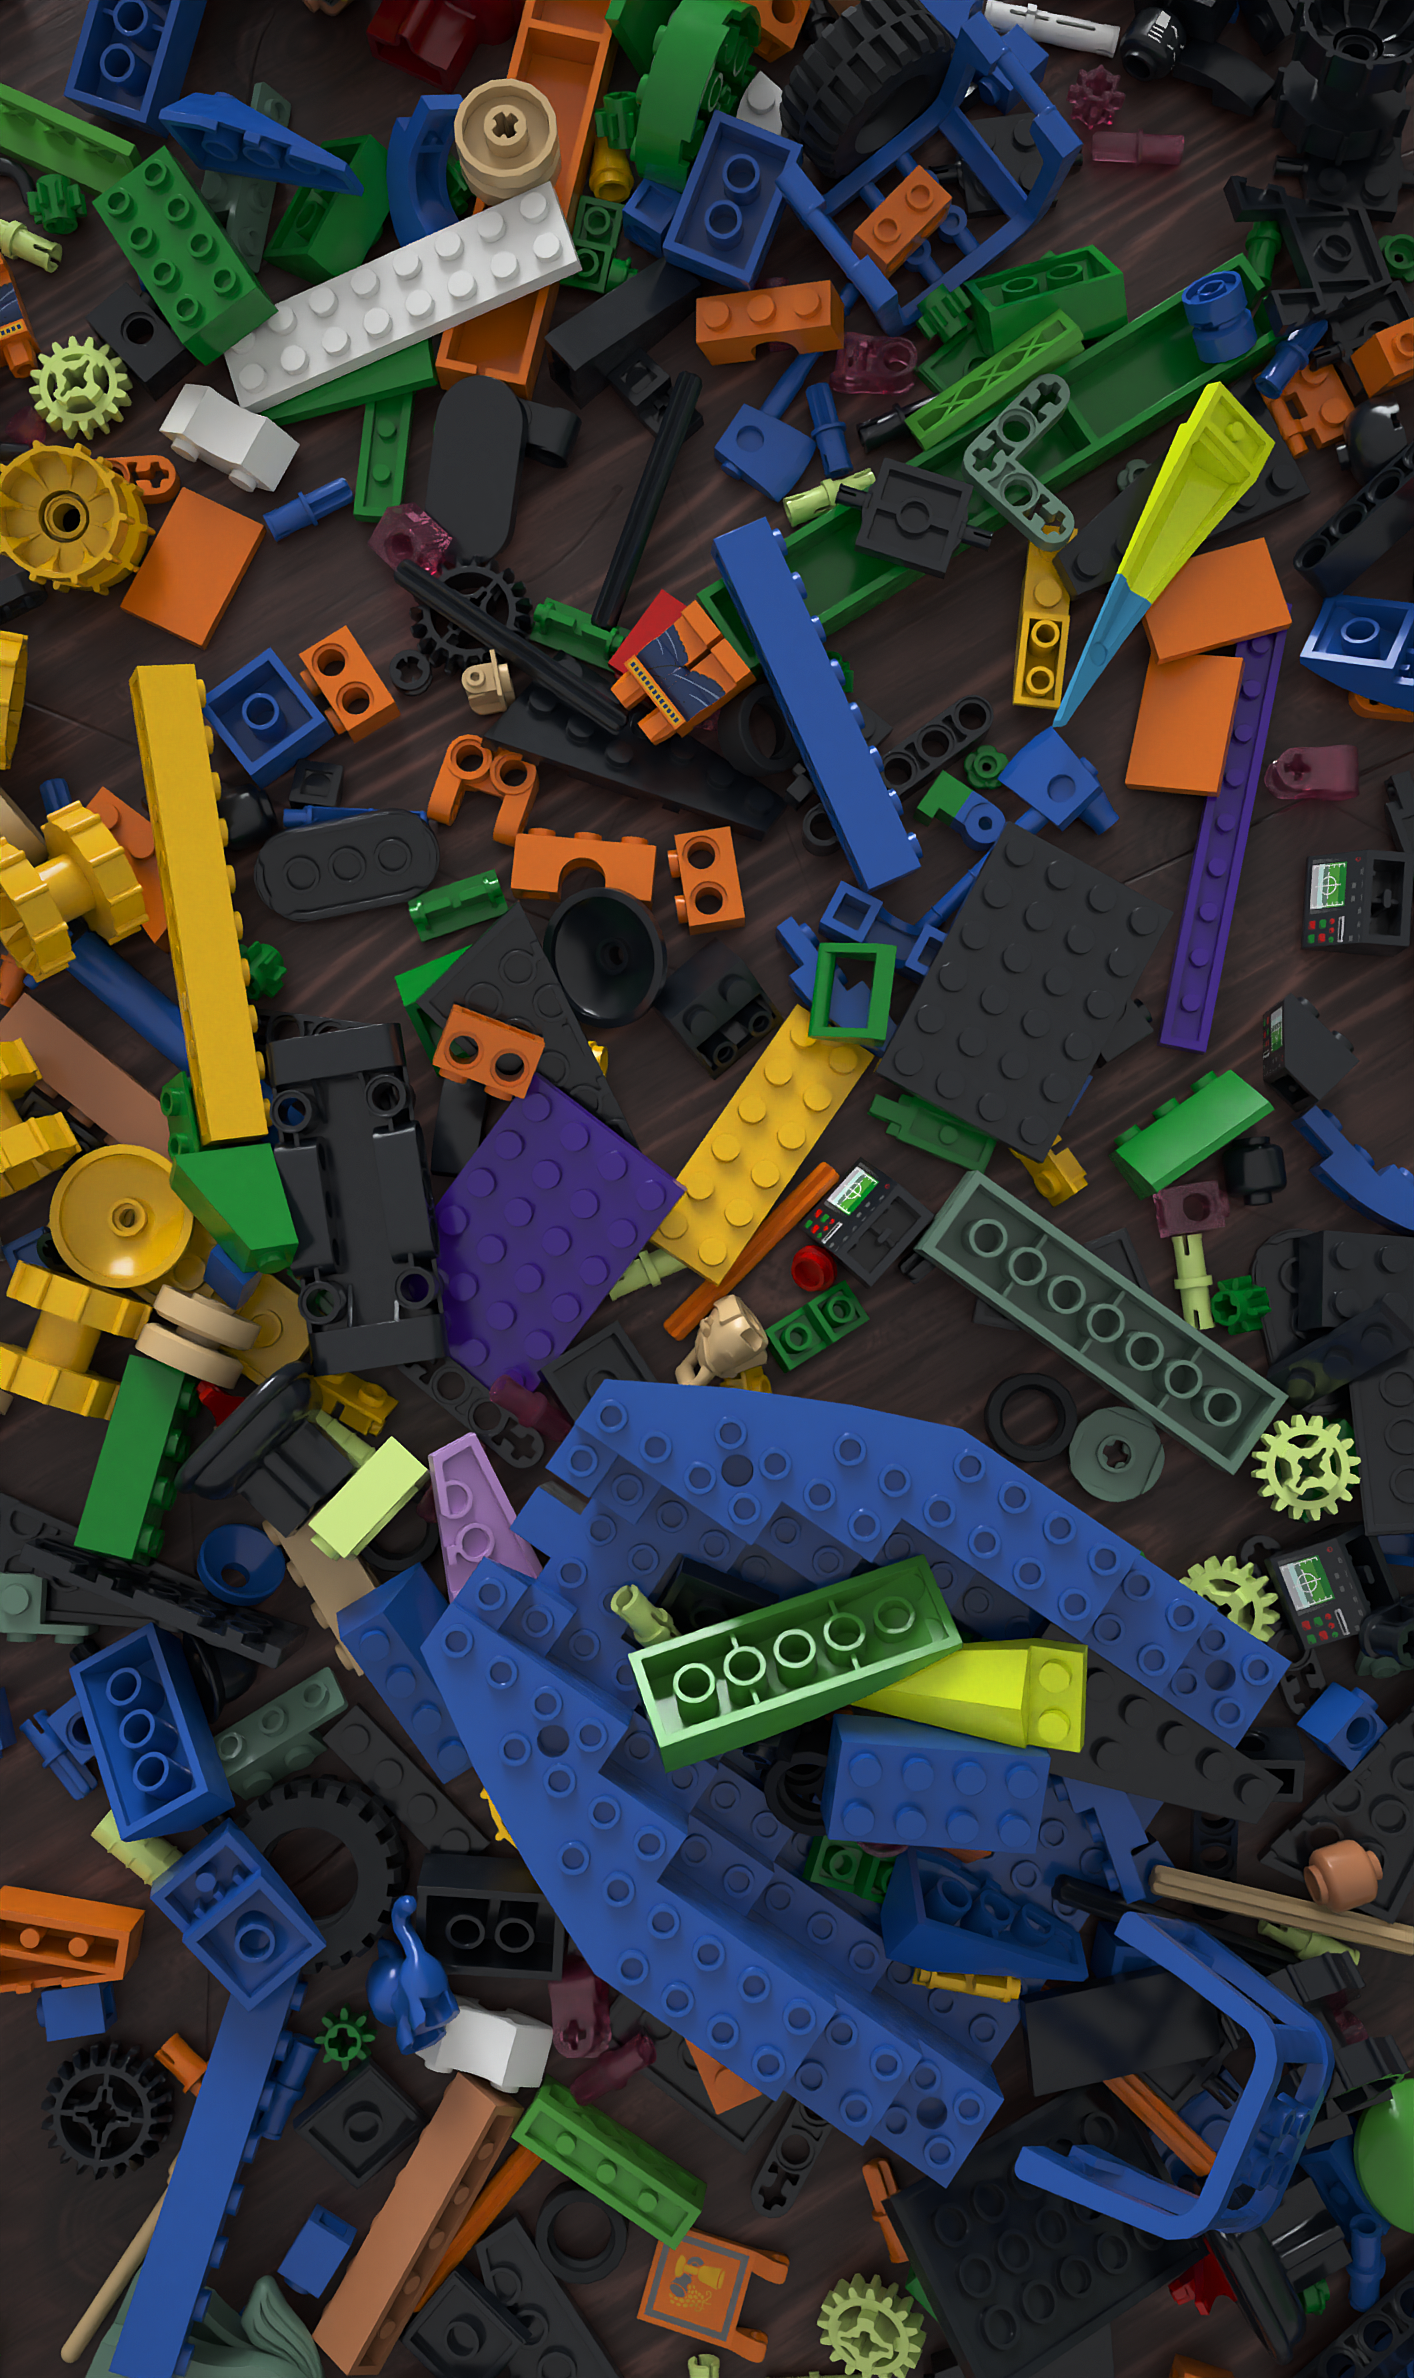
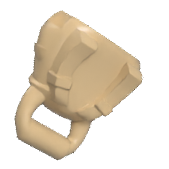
M732 1294L718 1299L713 1303L714 1309L710 1315L700 1321L695 1347L676 1368L675 1375L678 1384L706 1386L714 1376L734 1378L742 1371L767 1364V1352L765 1349L769 1342L766 1333L755 1314L745 1305L740 1297ZM699 1363L701 1368L697 1376H695L693 1369Z

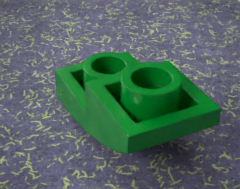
M584 195L580 196L572 240L582 271L561 279L560 285L605 295L613 258L616 256L622 232V209L625 204Z
M843 1280L764 1330L769 1342L767 1347L785 1374L867 1322L870 1318L846 1281Z
M827 1835L814 1836L802 1877L810 1882L850 1892L860 1898L883 1904L898 1853L866 1842L830 1840Z

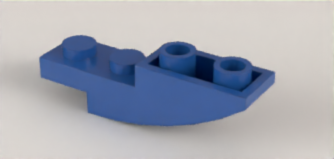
M791 916L776 927L775 937L799 967V969L789 975L788 985L811 1010L818 957L816 948L819 947L820 942L805 922L799 926ZM836 964L828 1024L832 1027L866 1028L870 989L862 980L847 991L844 985L848 983V980L841 968ZM888 1016L886 1040L883 1047L860 1046L881 1058L897 1025Z
M1314 1105L1304 1110L1291 1122L1322 1157L1308 1170L1326 1189L1367 1219L1390 1231L1406 1237H1414V1176L1403 1167L1398 1169L1395 1164L1381 1168L1376 1172L1372 1168L1375 1163L1369 1153L1358 1144L1353 1146L1340 1132L1343 1130L1340 1121L1327 1109L1320 1110Z
M1049 1773V1779L1058 1802L1067 1800L1075 1814L1091 1809V1812L1083 1814L1093 1843L1102 1841L1108 1860L1100 1862V1866L1110 1892L1118 1890L1127 1904L1146 1898L1130 1849L1149 1842L1126 1792Z

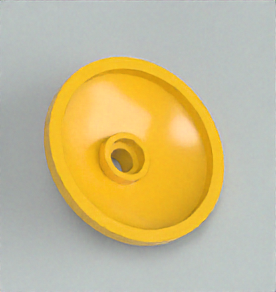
M118 1144L93 1150L70 1166L54 1191L49 1219L51 1235L58 1253L74 1272L84 1279L101 1286L134 1288L159 1279L180 1261L192 1239L195 1216L171 1189L169 1177L172 1162L150 1149L136 1145ZM134 1210L138 1215V1221L133 1227L128 1228L124 1223V1216L128 1211Z

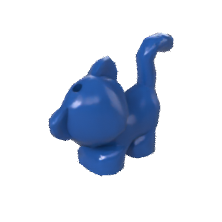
M410 1895L399 1897L391 1911L393 1930L403 1946L407 1957L404 1958L399 1945L381 1937L377 1944L379 1959L371 1965L365 1983L368 2003L373 2016L389 2027H397L396 2042L401 2054L405 2056L435 2045L446 2035L445 2025L450 2023L460 2013L456 1998L449 1987L448 1976L441 1962L425 1951L418 1934L412 1926L411 1914L416 1910L418 1901L414 1896Z

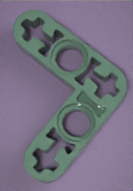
M1048 373L1034 379L968 446L964 453L961 471L966 482L974 485V490L1036 547L1043 551L1052 552L1060 550L1070 540L1075 524L1073 514L1067 506L1018 462L1060 420L1067 409L1070 398L1068 384L1060 376ZM1051 392L1057 395L1055 403H1046L1039 410L1036 418L1032 411L1037 407L1041 393L1045 396ZM1010 421H1019L1027 427L1029 435L1023 441L1013 442L1005 437L1002 428ZM995 444L1000 451L993 458L991 471L987 468H983L979 472L975 470V457L981 461L986 459L993 452ZM1012 485H1022L1029 491L1031 499L1024 506H1013L1006 500L1005 490ZM1038 502L1043 504L1039 515L1035 513L1032 520L1026 518L1033 513ZM1055 519L1061 522L1060 535L1055 531L1050 532L1048 535L1042 531L1045 525L1044 520L1048 523H1052Z

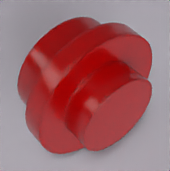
M808 1245L801 1248L795 1254L791 1266V1274L795 1283L800 1288L811 1292L822 1291L835 1282L837 1266L833 1257L825 1249L816 1245Z

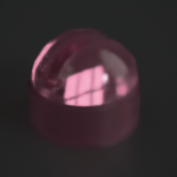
M25 406L9 420L5 433L16 443H29V447H33L32 443L34 440L41 443L44 442L47 430L42 417L31 406Z

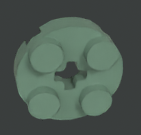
M1119 1406L1096 1409L1077 1423L1073 1439L1067 1446L1068 1470L1079 1486L1095 1498L1109 1502L1127 1501L1150 1490L1159 1479L1165 1459L1163 1444H1161L1160 1437L1155 1431L1156 1428L1152 1422L1140 1412ZM1118 1440L1123 1443L1122 1452L1127 1454L1128 1457L1125 1463L1116 1462L1112 1468L1106 1464L1108 1457L1103 1454V1449L1105 1446H1113L1115 1441Z

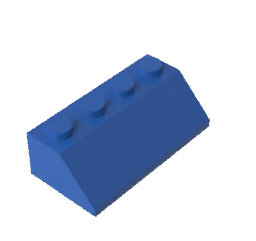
M419 1561L343 1608L336 1615L341 1641L444 1785L473 1767L420 1649L450 1604Z
M150 1622L69 1668L122 1841L132 1842L194 1830L236 1806L179 1638L158 1627L154 1622Z

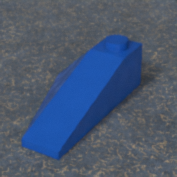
M195 92L160 111L158 119L199 169L362 197L364 187L345 161L247 106L230 94L216 92L215 95Z
M900 1845L880 1912L886 1959L932 1972L1081 1982L1089 1977L1079 1932L1031 1903L1021 1907L1000 1894L1001 1885L987 1877L981 1882L961 1870L962 1861L946 1851L926 1846Z

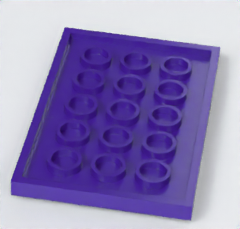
M538 1072L534 1073L525 1098H514L435 1206L440 1240V1256L436 1258L438 1273L442 1276L444 1282L442 1303L450 1357L516 1413L522 1410L542 1383L537 1372L565 1353L688 1190ZM417 1274L410 1280L408 1290L415 1300L422 1301L428 1294L429 1285L422 1275Z

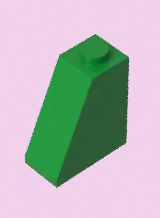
M270 1143L174 1156L169 1177L171 1189L243 1273L259 1271L263 1274H272L292 1264L299 1242Z

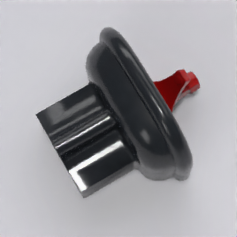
M293 1361L274 1372L248 1397L231 1396L221 1386L205 1380L198 1384L196 1392L199 1394V1399L213 1414L217 1428L195 1450L178 1471L174 1479V1486L181 1494L195 1493L201 1498L211 1501L233 1498L241 1494L285 1538L294 1536L361 1465L316 1421V1417L322 1409L323 1395L320 1386L314 1379L312 1363Z
M1298 2162L1280 2205L1268 2222L1250 2232L1222 2233L1217 2230H1208L1203 2233L1201 2237L1210 2254L1188 2268L1182 2275L1167 2285L1173 2300L1178 2305L1195 2299L1194 2303L1200 2315H1210L1212 2305L1217 2296L1224 2295L1238 2304L1246 2322L1268 2354L1277 2364L1283 2366L1292 2361V2348L1301 2341L1306 2332L1307 2318L1297 2294L1353 2262L1342 2240L1345 2238L1343 2231L1326 2208L1311 2177ZM1183 2175L1178 2180V2187L1200 2196L1208 2175L1197 2179L1192 2175ZM1246 2184L1236 2187L1227 2208L1238 2210L1247 2205L1256 2189Z

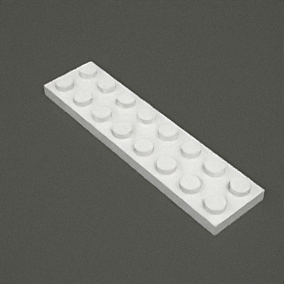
M551 181L275 304L278 309L276 314L224 352L240 407L255 414L260 413L582 271L556 190Z

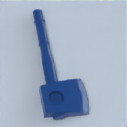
M849 282L845 284L839 293L844 303V319L850 315L851 308L861 295L856 286ZM823 351L799 354L782 374L760 409L757 410L744 403L714 447V457L723 463L721 469L727 475L736 480L743 479L753 488L777 503L800 479L817 446L814 440L780 421V418L801 389L809 371L819 356L823 355Z
M1052 726L1028 742L1012 758L997 778L998 781L1030 806L1014 824L1034 835L1048 822L1063 832L1103 792L1100 785L1094 779L1099 773L1098 770L1084 756L1078 759ZM991 849L971 870L968 869V873L934 906L931 905V909L915 924L917 927H924L925 924H928L937 929L944 921L947 922L946 919L962 905Z

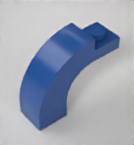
M460 94L421 95L412 117L396 118L388 147L386 179L390 215L401 248L460 222L452 208L446 182L448 154L455 139L454 121L459 106L463 101Z

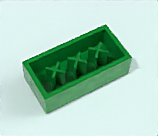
M165 145L92 201L97 212L182 344L205 366L209 365L278 312V309L189 173Z
M129 1355L74 1542L75 1547L94 1555L144 1567H149L151 1557L158 1558L165 1538V1530L159 1529L165 1510H172L178 1493L173 1482L178 1463L184 1465L191 1447V1437L186 1436L191 1417L198 1418L203 1406L199 1399V1394L196 1392V1387L200 1382L195 1376L159 1361Z

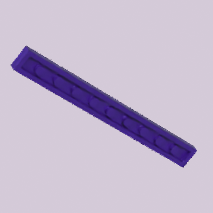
M1286 603L1289 613H1291L1292 604ZM1287 629L1234 644L1232 657L1243 658L1245 662L1220 795L1219 797L1205 796L1156 1046L1200 1055L1206 1053Z

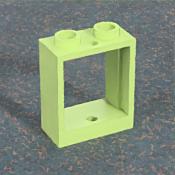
M391 1436L309 1522L308 1525L316 1532L310 1540L331 1560L337 1561L342 1556L344 1559L353 1561L431 1478L430 1472Z

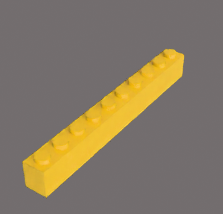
M194 664L137 666L129 679V687L201 1147L259 1140L268 1134L267 1127L272 1126L269 1115L271 1104L268 1098L263 1099L260 1080L265 1078V1063L262 1053L260 1051L255 1052L253 1033L257 1032L258 1019L254 1005H248L245 988L250 985V968L247 959L240 956L238 940H241L243 937V924L239 911H233L231 893H234L236 888L235 873L232 865H226L223 847L228 845V829L225 819L219 818L216 801L220 800L221 785L218 773L211 772L209 754L213 753L214 742L211 727L209 725L204 726L201 708L206 706L205 685L202 679H197Z

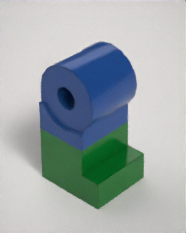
M944 770L937 777L913 815L914 819L926 827L930 825L934 817L958 832L963 843L975 851L991 849L1005 824L1003 813L995 805Z

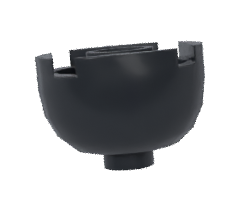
M1393 391L1373 397L1359 404L1349 414L1344 423V442L1335 444L1341 471L1351 469L1356 482L1363 487L1408 446L1404 426L1401 425L1400 419L1397 420L1396 413L1400 411Z

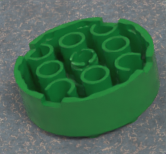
M682 0L668 26L661 25L658 28L652 47L655 58L650 73H645L642 76L636 92V103L641 104L636 137L630 151V161L636 163L637 172L641 179H648L683 194L714 110H719L733 117L737 116L741 99L747 87L755 78L757 67L749 65L750 57L755 49L751 46L758 47L761 43V18L755 6L739 0Z

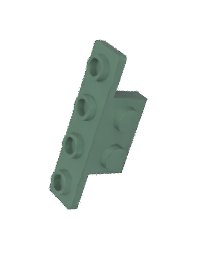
M265 82L256 83L250 107L288 128L291 104ZM206 170L201 193L220 222H227V233L252 271L258 273L277 182Z
M0 1572V1633H7V1641L33 1642L36 1641L37 1634H54L55 1643L78 1644L84 1643V1636L99 1632V1625L45 1620L48 1579L30 1573Z
M329 1667L323 1668L213 1737L229 1787L232 1791L246 1801L251 1797L260 1796L270 1790L275 1782L293 1771L306 1768L314 1761L315 1757L328 1750L326 1743L322 1740V1734L315 1728L348 1707V1702L334 1671Z

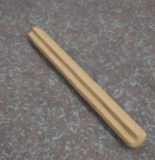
M1155 1865L1152 1868L1151 1875L1148 1877V1885L1151 1892L1155 1895L1399 1954L1414 1955L1413 1926L1396 1922L1392 1925L1380 1918L1351 1911L1336 1913L1329 1910L1325 1905L1319 1906L1314 1902L1163 1865Z

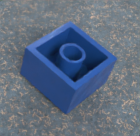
M271 647L207 693L206 706L201 708L203 715L261 790L294 767L298 759L306 758L335 736L327 720Z

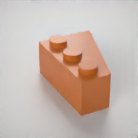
M102 786L86 806V809L100 815L103 824L111 832L119 846L124 848V854L135 874L138 884L143 888L141 893L149 921L142 924L153 943L168 954L171 949L151 822Z
M4 1885L0 1889V1993L16 1991V1994L32 1992L34 1988L61 1985L62 1988L122 1980L139 1956L146 1910Z

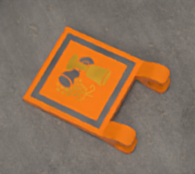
M693 2227L689 2229L675 2251L658 2240L637 2319L729 2349L749 2361L760 2363L765 2357L768 2335L757 2329L736 2327L750 2275L753 2272L772 2283L783 2284L788 2272L789 2258L783 2253L756 2249Z

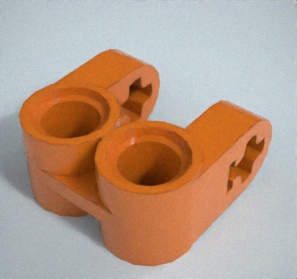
M467 734L459 736L451 742L447 749L431 794L427 818L451 826L456 819L465 791H481L499 797L503 803L495 823L493 841L515 848L516 833H524L539 791L540 781L536 766L521 761L523 755L499 747L497 752L481 747L482 738L477 735ZM478 755L483 758L482 765L476 771L466 772L460 769L462 760L467 756ZM518 769L527 773V778L519 786H508L503 782L505 775L511 770Z

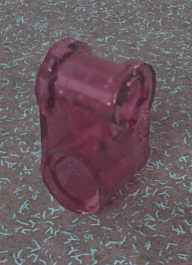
M845 332L844 349L834 350L836 352L834 372L829 376L828 384L835 391L846 394L874 393L898 396L910 391L915 384L918 362L917 349L906 338L868 336L861 333ZM850 360H853L852 367H849ZM898 361L904 363L907 368L895 372L889 370L886 366L891 362Z
M1351 745L1289 748L1276 761L1271 763L1266 770L1264 779L1266 788L1273 796L1285 800L1319 799L1323 801H1341L1355 798L1360 794L1358 748ZM1287 766L1289 767V772H1285ZM1293 775H1298V779L1296 781H1294Z
M586 1960L564 1963L562 1981L548 1980V1990L552 2006L554 2046L560 2054L567 2058L582 2057L593 2059L599 2057L607 2050L611 2042L608 2004L609 1984L593 1973ZM586 2029V2039L578 2041V2032ZM596 2031L600 2032V2036H596ZM565 2034H568V2039L564 2038Z

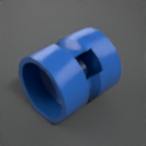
M1235 271L1212 273L1193 282L1184 290L1181 295L1188 322L1194 327L1192 335L1201 361L1213 364L1226 362L1246 353L1255 345L1258 337L1251 312L1245 308L1248 302L1239 273Z

